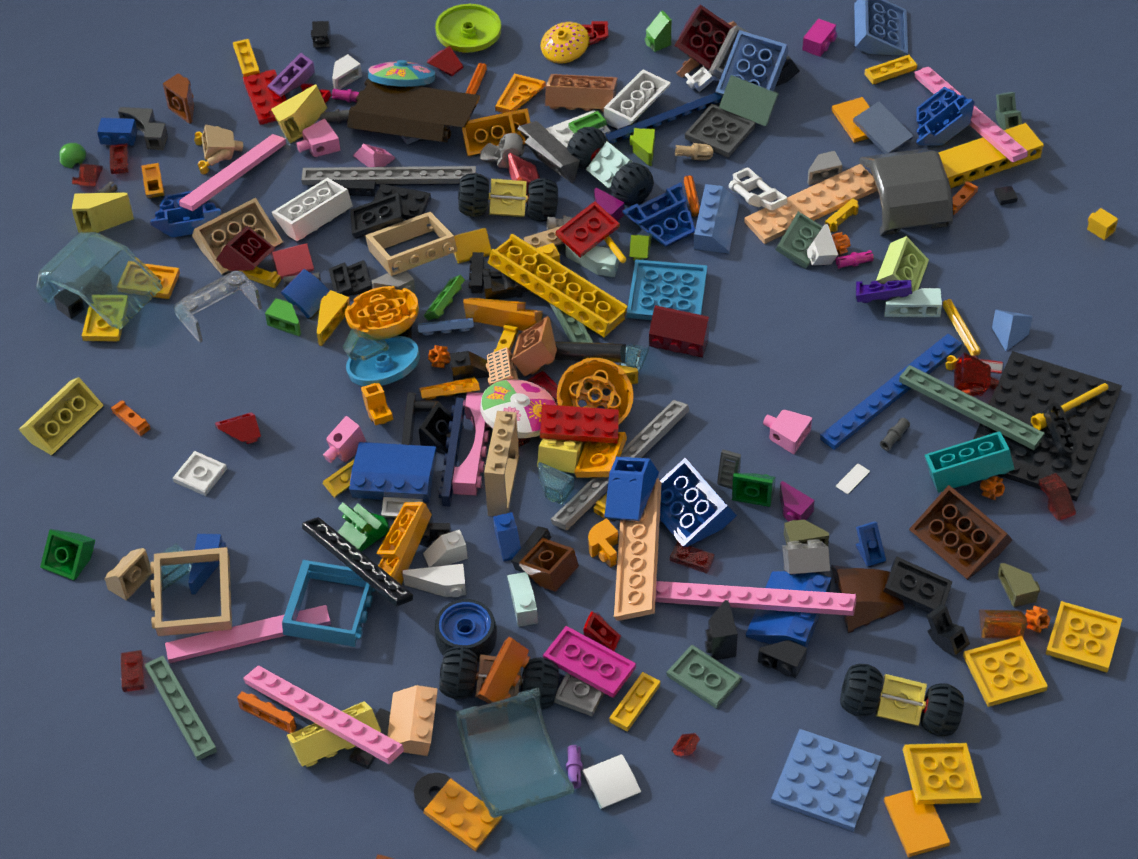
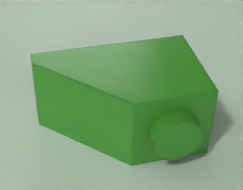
M660 11L646 29L645 43L654 52L671 46L672 20L664 11Z
M276 298L265 312L267 325L300 336V325L292 303Z

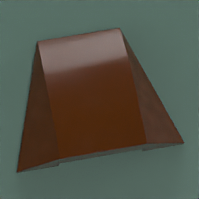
M831 565L839 593L856 594L857 598L854 616L844 615L848 634L853 632L855 628L862 625L867 626L871 621L878 618L883 619L904 609L903 600L883 592L890 573L889 571Z

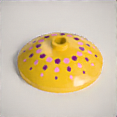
M575 22L559 23L544 34L541 40V51L547 60L554 63L574 61L588 47V32L582 25Z

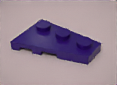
M891 280L886 282V284L872 281L869 285H863L862 281L856 282L857 303H869L877 299L888 300L896 296L907 297L909 294H913L911 280Z

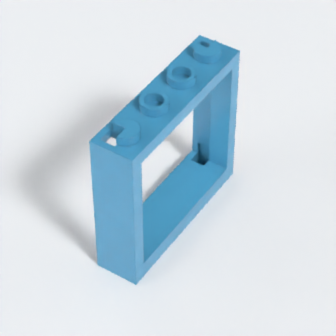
M303 560L282 621L283 635L355 647L357 640L362 637V623L367 621L368 611L366 610L372 604L371 593L376 590L349 567ZM310 578L365 587L352 630L296 621Z

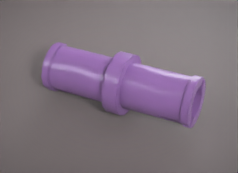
M570 745L567 748V785L570 788L572 783V789H577L581 787V771L583 770L581 747Z

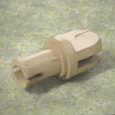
M693 143L691 146L676 145L675 156L691 157L692 160H709L713 156V148L710 145Z

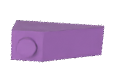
M300 53L268 85V88L281 97L299 87L315 73L313 61Z

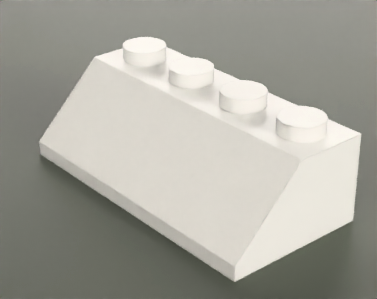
M642 70L604 107V118L607 124L616 129L632 124L671 85V82Z
M326 178L274 210L272 215L289 237L299 241L311 232L318 230L322 225L332 221L338 215L345 213L353 205L348 189Z

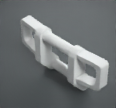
M745 168L733 174V181L729 183V188L743 196L750 205L775 210L787 204V197L764 183L762 178L756 175L750 168ZM746 176H749V177H750L749 179H747V180H745V181H743V182H741V181L739 180V179L744 178V177H746ZM757 187L764 191V193L759 195L749 193V191Z

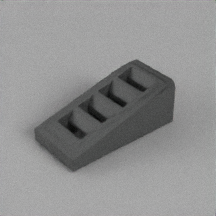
M722 449L717 478L718 485L732 489L733 474L740 473L741 454Z

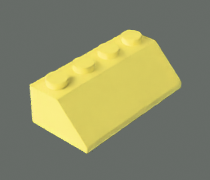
M78 377L69 381L18 430L31 444L53 455L104 405Z
M365 701L342 711L381 732L372 708ZM316 723L287 735L301 766L306 765V767L315 765L318 759L323 757L330 758L338 754L337 751L343 748L351 749L355 747L352 743Z

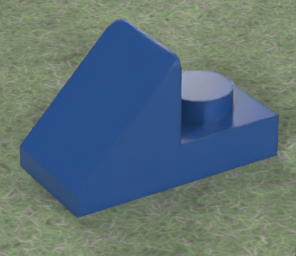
M874 521L856 527L860 542L856 544V547L866 566L886 561L877 522Z

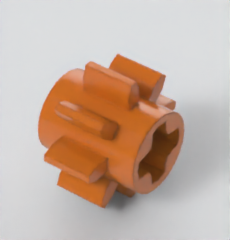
M842 232L832 234L838 255L847 253V248L851 245L849 237L846 234L843 235Z
M434 345V349L429 350L428 360L432 362V367L445 368V365L450 363L448 347Z
M992 476L982 480L980 484L981 490L984 491L982 496L993 500L996 497H1000L1005 490L1004 484L1001 483L1003 478Z
M1034 606L1033 610H1027L1024 621L1028 624L1026 628L1041 633V628H1048L1051 620L1047 614L1048 610L1038 606Z

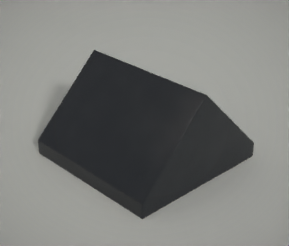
M439 401L434 404L418 429L420 446H435L436 452L447 454L446 441L447 437L451 436L449 422L453 421V416Z

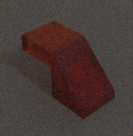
M80 164L79 177H72V184L95 186L103 166Z
M1057 473L1039 479L1038 485L1049 497L1048 509L1058 521L1076 515L1067 485Z

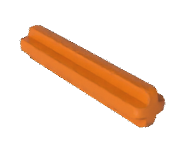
M485 63L478 64L466 93L476 95L487 70Z
M689 175L684 177V185L691 214L693 217L699 215L700 204L694 179Z

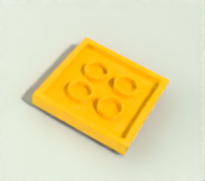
M1061 601L1046 655L1108 672L1122 618Z
M1022 636L967 650L963 653V657L988 707L1047 691L1048 686Z
M967 743L904 745L903 753L917 805L980 803L982 797Z

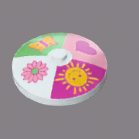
M510 379L496 382L484 391L481 398L480 411L483 419L492 428L494 427L497 411L517 412L518 438H532L540 435L542 404L556 405L553 397L542 387L528 381Z

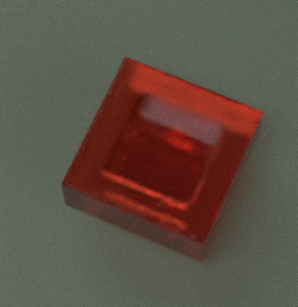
M696 733L682 734L671 751L676 756L690 755L695 751L700 738Z

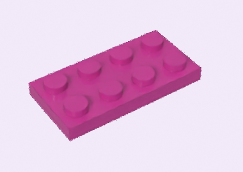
M565 626L543 654V658L553 661L559 669L612 698L615 697L636 669V663L568 626Z

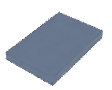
M880 101L853 119V122L884 154L893 153L913 139V135Z

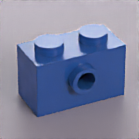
M101 118L97 130L101 145H134L138 132L135 119Z

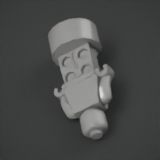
M563 215V219L547 217V230L563 226L572 217H566L565 215Z

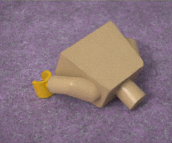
M205 125L203 133L196 132L194 135L195 144H203L204 158L207 160L198 162L201 174L208 173V166L210 165L213 166L220 161L232 159L234 151L242 152L243 141H235L231 130L223 129L219 126Z

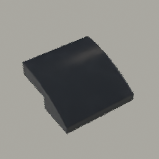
M365 260L347 266L344 262L329 269L334 292L344 296H352L373 289Z

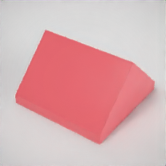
M509 153L508 162L511 179L527 181V194L530 182L540 178L536 166Z
M307 243L270 253L277 274L281 276V279H283V276L298 275L303 269H306L308 272L314 271Z

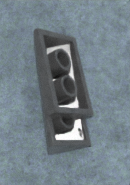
M537 121L521 125L517 128L526 139V145L537 159L569 182L573 183L575 181L580 160L571 155L560 141Z

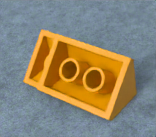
M528 108L469 120L465 128L461 127L467 155L480 154L481 150L488 143L499 146L501 138L508 133L520 135L523 139V144H526V139L517 128L531 123Z
M482 298L463 299L466 318H473V322L499 327L510 325L518 327L520 331H525L541 321L543 311L526 310V302Z
M423 502L404 503L376 553L382 557L378 566L401 585L404 580L403 570L409 569L432 516L427 505Z

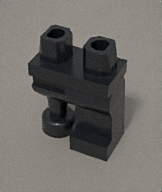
M483 269L486 299L499 300L515 296L521 298L522 292L530 291L500 271L490 272V269Z

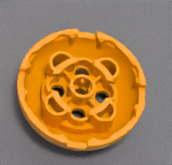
M395 286L379 287L366 291L354 298V303L346 308L345 317L349 327L357 335L371 340L389 339L404 333L413 325L419 312L418 299L412 291L406 288L398 290L395 289Z
M586 358L571 365L562 375L557 388V403L560 406L580 407L579 401L584 400L587 403L584 407L597 408L598 406H603L605 409H618L619 426L631 410L633 387L625 371L614 362L603 358ZM591 383L592 388L586 390L584 384ZM608 388L610 394L605 396L602 393L603 389ZM592 396H597L598 399L592 400Z

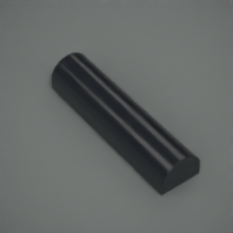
M555 341L557 350L554 360L582 361L586 358H603L616 363H625L626 344Z

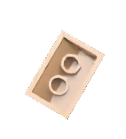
M416 685L393 693L387 737L402 744L404 753L428 756L438 688Z

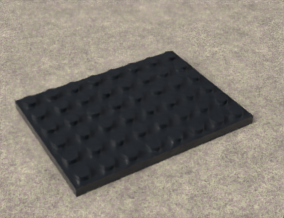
M1012 351L988 405L1032 427L1031 417L1038 413H1044V410L1052 403L1062 406L1103 383H1106L1109 389L1065 412L1077 443V450L1070 457H1064L1059 454L1048 425L1040 430L1044 432V438L1035 450L1002 434L1010 449L1015 469L1006 474H998V476L1077 502L1121 392L1122 385ZM980 423L973 439L993 434L997 431ZM1057 426V431L1064 434V430Z

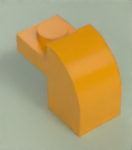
M159 163L142 165L147 199L165 196Z
M380 383L361 387L363 400L371 422L373 421L376 426L392 421L393 415L387 405L385 393Z
M606 518L591 528L588 535L590 556L593 558L598 555L600 560L606 562L611 568L617 564V552L613 549V546L618 544V531Z

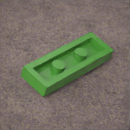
M461 275L451 278L423 316L428 321L440 318L444 314V308L453 301L452 297L462 289L461 285L465 279Z

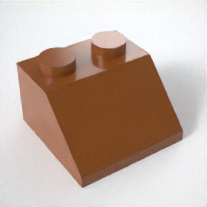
M178 73L163 83L168 109L191 124L194 113V96L191 92V83L188 78H184Z

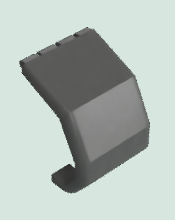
M917 149L865 156L859 159L861 165L871 169L879 192L882 207L880 236L898 234L901 228L932 224L933 229L951 226L953 223V198L949 179L938 152L929 149Z

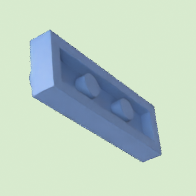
M473 318L418 323V333L423 335L434 334L433 331L451 333L452 329H459L460 332L470 331V328L474 327Z

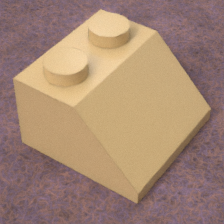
M141 548L130 551L113 570L107 573L104 579L109 591L127 600L150 577L152 573L146 550Z

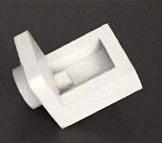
M704 67L692 76L688 73L685 74L688 79L686 83L691 89L695 88L698 92L715 80Z

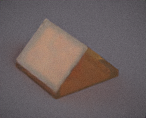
M979 609L981 638L1024 637L1027 618L1021 610Z

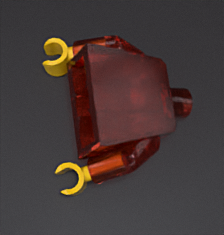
M963 353L958 359L953 355L947 357L946 369H955L954 388L975 397L982 396L988 388L995 390L998 387L999 380L991 377V366L981 361L975 355Z

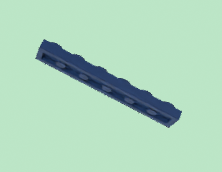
M456 398L455 405H452L451 416H453V421L449 422L451 436L447 437L446 441L448 454H444V465H446V468L441 473L443 487H439V498L442 499L443 506L451 507L453 495L452 480L454 468L457 467L465 415L464 398Z

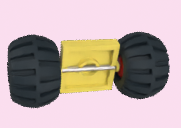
M469 173L460 179L458 209L466 216L478 217L487 212L488 200H490L489 215L524 217L525 203H527L528 217L543 222L547 221V217H555L558 187L555 182L549 179L539 178L530 182L526 195L527 181L491 179L489 193L488 178L482 174Z
M856 664L850 666L846 672L840 703L845 711L854 716L865 717L873 714L877 709V717L913 726H919L921 717V725L925 730L936 736H948L954 734L959 727L963 713L964 697L956 687L950 684H935L930 686L926 692L927 684L888 674H885L883 678L877 668L869 664Z

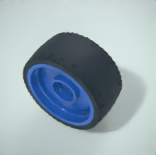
M459 599L449 603L440 610L435 621V639L442 655H444L446 650L453 647H464L473 651L477 655V661H480V655H490L494 649L497 627L492 612L485 604L472 599Z

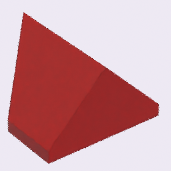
M450 46L437 52L427 60L428 64L437 67L450 76L463 69L462 63Z
M590 612L583 628L584 636L615 651L621 635L610 627L598 612Z

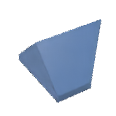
M995 310L992 329L1006 352L1029 335L1033 316Z

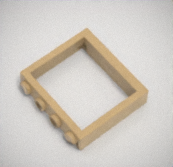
M431 212L365 235L369 251L391 276L457 252L454 235ZM431 231H434L440 237L393 256H390L384 250Z
M497 411L484 470L488 516H497L509 512L520 457L517 412Z
M227 547L154 554V561L150 563L151 573L154 574V580H151V591L154 592L155 598H151L152 611L155 610V617L151 618L152 629H156L158 636L232 630L230 556ZM220 561L221 616L163 622L162 566Z

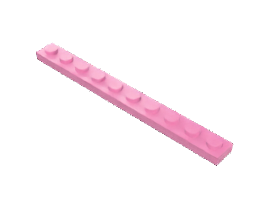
M930 67L915 71L914 77L933 94L946 87L962 95ZM974 106L970 126L1012 163L1027 157L1028 151Z
M656 581L655 602L720 607L724 600H729L730 607L854 616L857 598L856 594Z
M259 665L243 678L248 686L387 764L393 762L404 752L402 744Z

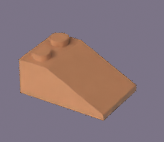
M548 316L518 335L511 361L524 376L536 373L544 364L549 365L555 359L557 348L551 321Z

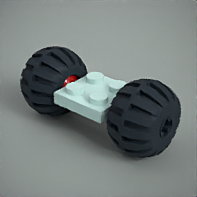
M583 127L570 138L567 149L571 155L580 160L578 167L586 169L611 189L614 197L624 202V205H639L648 198L654 186V179L649 169L642 164L632 163L633 161L608 142L606 135L601 130L595 127Z

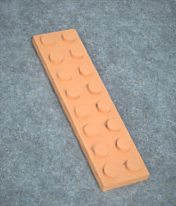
M858 164L788 197L787 204L775 210L764 208L745 217L744 223L766 244L785 234L798 211L815 221L840 209L852 198L859 200L878 191L873 176L861 164Z
M659 478L656 479L640 521L620 520L614 618L617 621L655 614L662 485Z

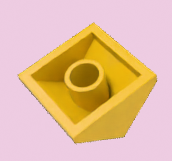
M486 228L454 235L457 252L454 255L458 264L470 261L473 252H484V257L490 256L491 246Z

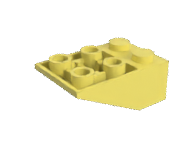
M315 84L271 110L289 143H292L303 137L302 131L315 124L320 115L325 112L327 106Z
M128 193L74 194L72 212L79 234L98 233L134 219Z
M543 439L538 449L537 467L574 473L586 441Z

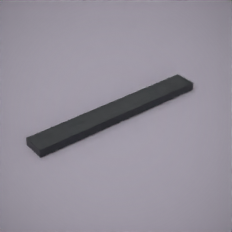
M317 517L302 523L304 531L397 607L413 600V594L321 518Z

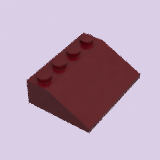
M699 5L690 16L674 46L710 70L724 40L733 27L704 6Z

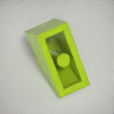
M634 128V135H630V145L633 146V153L648 166H652L655 129Z
M631 235L629 257H634L633 261L635 259L644 260V258H649L651 236Z

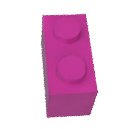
M818 18L803 37L802 50L820 57L824 51L828 50L831 42L835 41L837 37L836 25Z

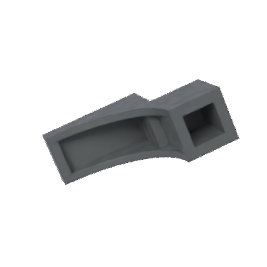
M119 107V118L135 119L137 129L145 134L144 139L147 149L164 150L168 137L165 123H155L153 109Z

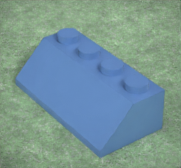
M705 184L694 233L695 250L727 254L730 252L740 200L723 186Z

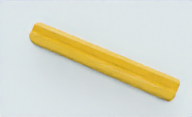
M951 299L944 300L942 306L969 353L973 357L980 355L981 349Z

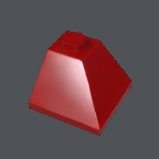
M252 412L215 423L219 430L242 442L246 441L247 444L258 441L257 438L261 437L255 414Z

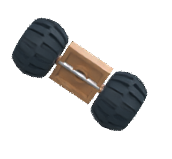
M453 647L446 650L440 669V692L452 699H464L472 695L475 680H477L476 697L496 657L480 655L479 669L477 671V655L473 651L464 647ZM547 658L530 659L526 667L523 668L522 677H520L515 687L511 686L508 692L511 694L508 702L517 703L520 685V700L524 705L536 710L551 707L555 702L557 694L558 666Z

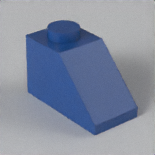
M511 512L493 516L494 532L503 562L512 560L521 549L517 526Z

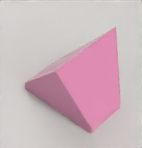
M363 144L353 155L367 167H384L395 158L385 149Z

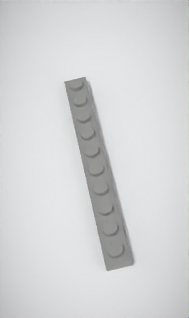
M476 166L303 168L302 185H316L326 178L330 180L375 181L376 184H460L462 176L476 173Z
M673 400L623 448L620 457L642 458L690 411L688 405ZM593 477L551 518L552 524L568 530L607 492L609 477Z

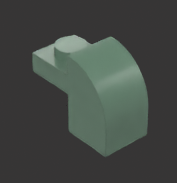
M1015 93L996 94L997 110H995V114L1000 128L1006 130L1021 125V111L1016 110Z

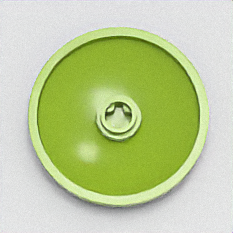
M478 4L456 5L445 10L438 17L435 24L436 36L445 47L450 46L454 51L477 52L492 46L499 39L501 21L499 16L488 7Z

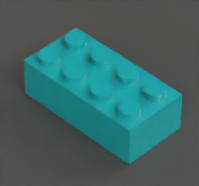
M1000 431L925 454L928 470L938 493L943 492L948 485L952 488L967 486L972 482L986 480L998 474H1006L1015 469L1010 449Z

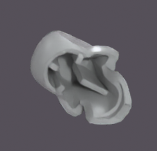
M516 133L505 134L501 138L499 146L488 143L481 150L480 159L483 161H496L498 167L509 169L508 154L512 153L518 157L522 156L525 150L523 139Z

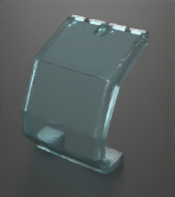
M96 232L78 233L39 271L36 289L44 302H50L61 291L57 286L59 285L78 294L111 327H116L118 330H121L129 322L127 315L131 320L152 299L150 292L155 296L163 286L160 283L161 280L127 246Z
M538 687L518 693L516 696L455 712L460 739L477 791L490 816L493 818L568 796L575 791L572 782L560 766L542 716L539 701L541 694Z

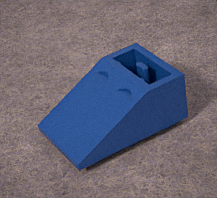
M615 458L609 473L605 519L640 521L659 474L651 459Z

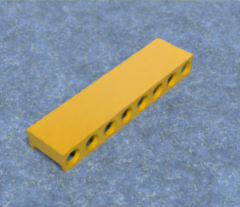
M1024 123L1004 130L1028 151L1027 157L1013 163L984 137L938 153L949 179L950 188L965 184L966 181L971 182L1041 158L1044 144L1030 127ZM1035 150L1037 152L1036 154L1030 156L1032 151ZM1002 161L1006 162L1005 165L1000 166ZM992 166L990 170L984 171L986 167ZM971 172H975V173H976V174L973 175V176H969ZM962 176L960 180L954 182L956 177Z
M511 234L507 241L497 249L491 250L487 262L489 265L604 338L625 320L627 305L516 235Z

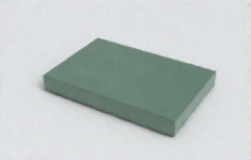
M731 75L719 108L767 126L779 93Z
M798 211L775 250L806 269L810 263L807 249L823 226Z
M691 645L667 671V677L716 709L742 681L740 675L694 645Z

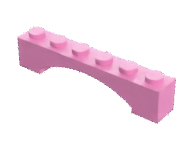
M467 392L465 403L466 419L471 420L476 434L468 457L459 467L454 468L452 480L453 494L477 496V490L482 486L480 472H484V461H482V458L486 457L487 454L485 442L489 441L487 427H490L483 419L480 411L483 393Z

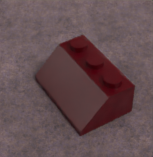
M246 226L226 244L216 258V261L229 271L254 270L275 247L249 226Z
M655 305L649 331V346L703 358L709 340V317Z

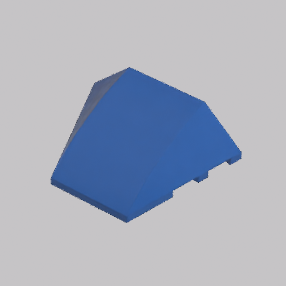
M946 87L936 92L917 107V123L919 124L917 144L942 146L970 125L975 104L974 100L967 99L964 95H959Z
M681 182L666 189L665 193L641 205L635 204L622 211L623 214L665 247L695 232Z
M192 191L165 195L160 204V210L155 212V218L151 219L150 225L170 237L193 234L195 228L220 216L221 210L208 200L194 211L181 207L179 200Z

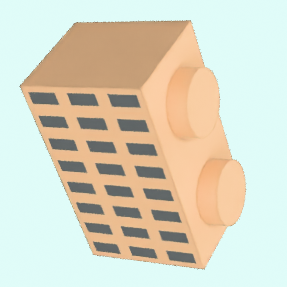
M507 347L487 355L488 363H486V368L490 376L488 378L490 386L503 380H518L516 365L511 361L513 354Z

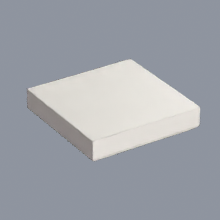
M194 451L175 474L173 481L206 496L225 473L227 465Z

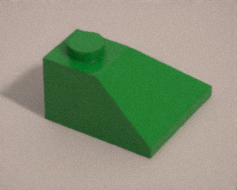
M734 473L732 500L771 507L776 477L757 473Z
M50 529L40 568L76 580L90 561L96 540L79 533Z

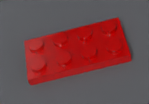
M275 69L242 77L259 125L277 121L271 109L287 101L285 94L280 97L268 88V85L277 77Z
M542 404L540 438L617 444L619 410Z

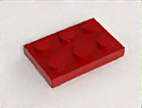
M594 201L560 227L555 235L581 258L616 231L620 223Z

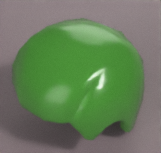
M67 143L62 146L59 152L60 163L68 168H73L76 163L81 165L86 159V150L78 143Z

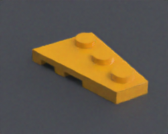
M514 73L495 105V111L506 113L518 110L546 86V82Z
M475 377L419 388L420 396L426 400H432L442 395L452 396L456 393L480 390L479 382Z

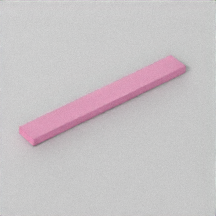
M272 134L179 200L180 206L194 211L286 144V139Z
M326 605L299 611L296 621L310 624L331 625ZM284 615L234 626L232 630L213 631L166 642L168 661L173 663L287 636L283 635L282 629Z

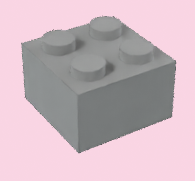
M819 539L807 540V544H802L800 541L787 542L788 545H782L784 570L789 574L830 571L829 547Z

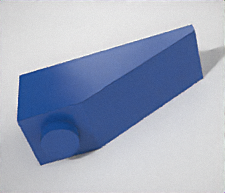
M197 534L194 550L226 547V542H223L221 534ZM220 561L192 563L188 581L192 595L199 591L218 567Z

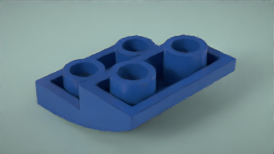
M303 269L281 291V294L293 306L296 305L308 319L320 308L322 298L330 290L313 274Z

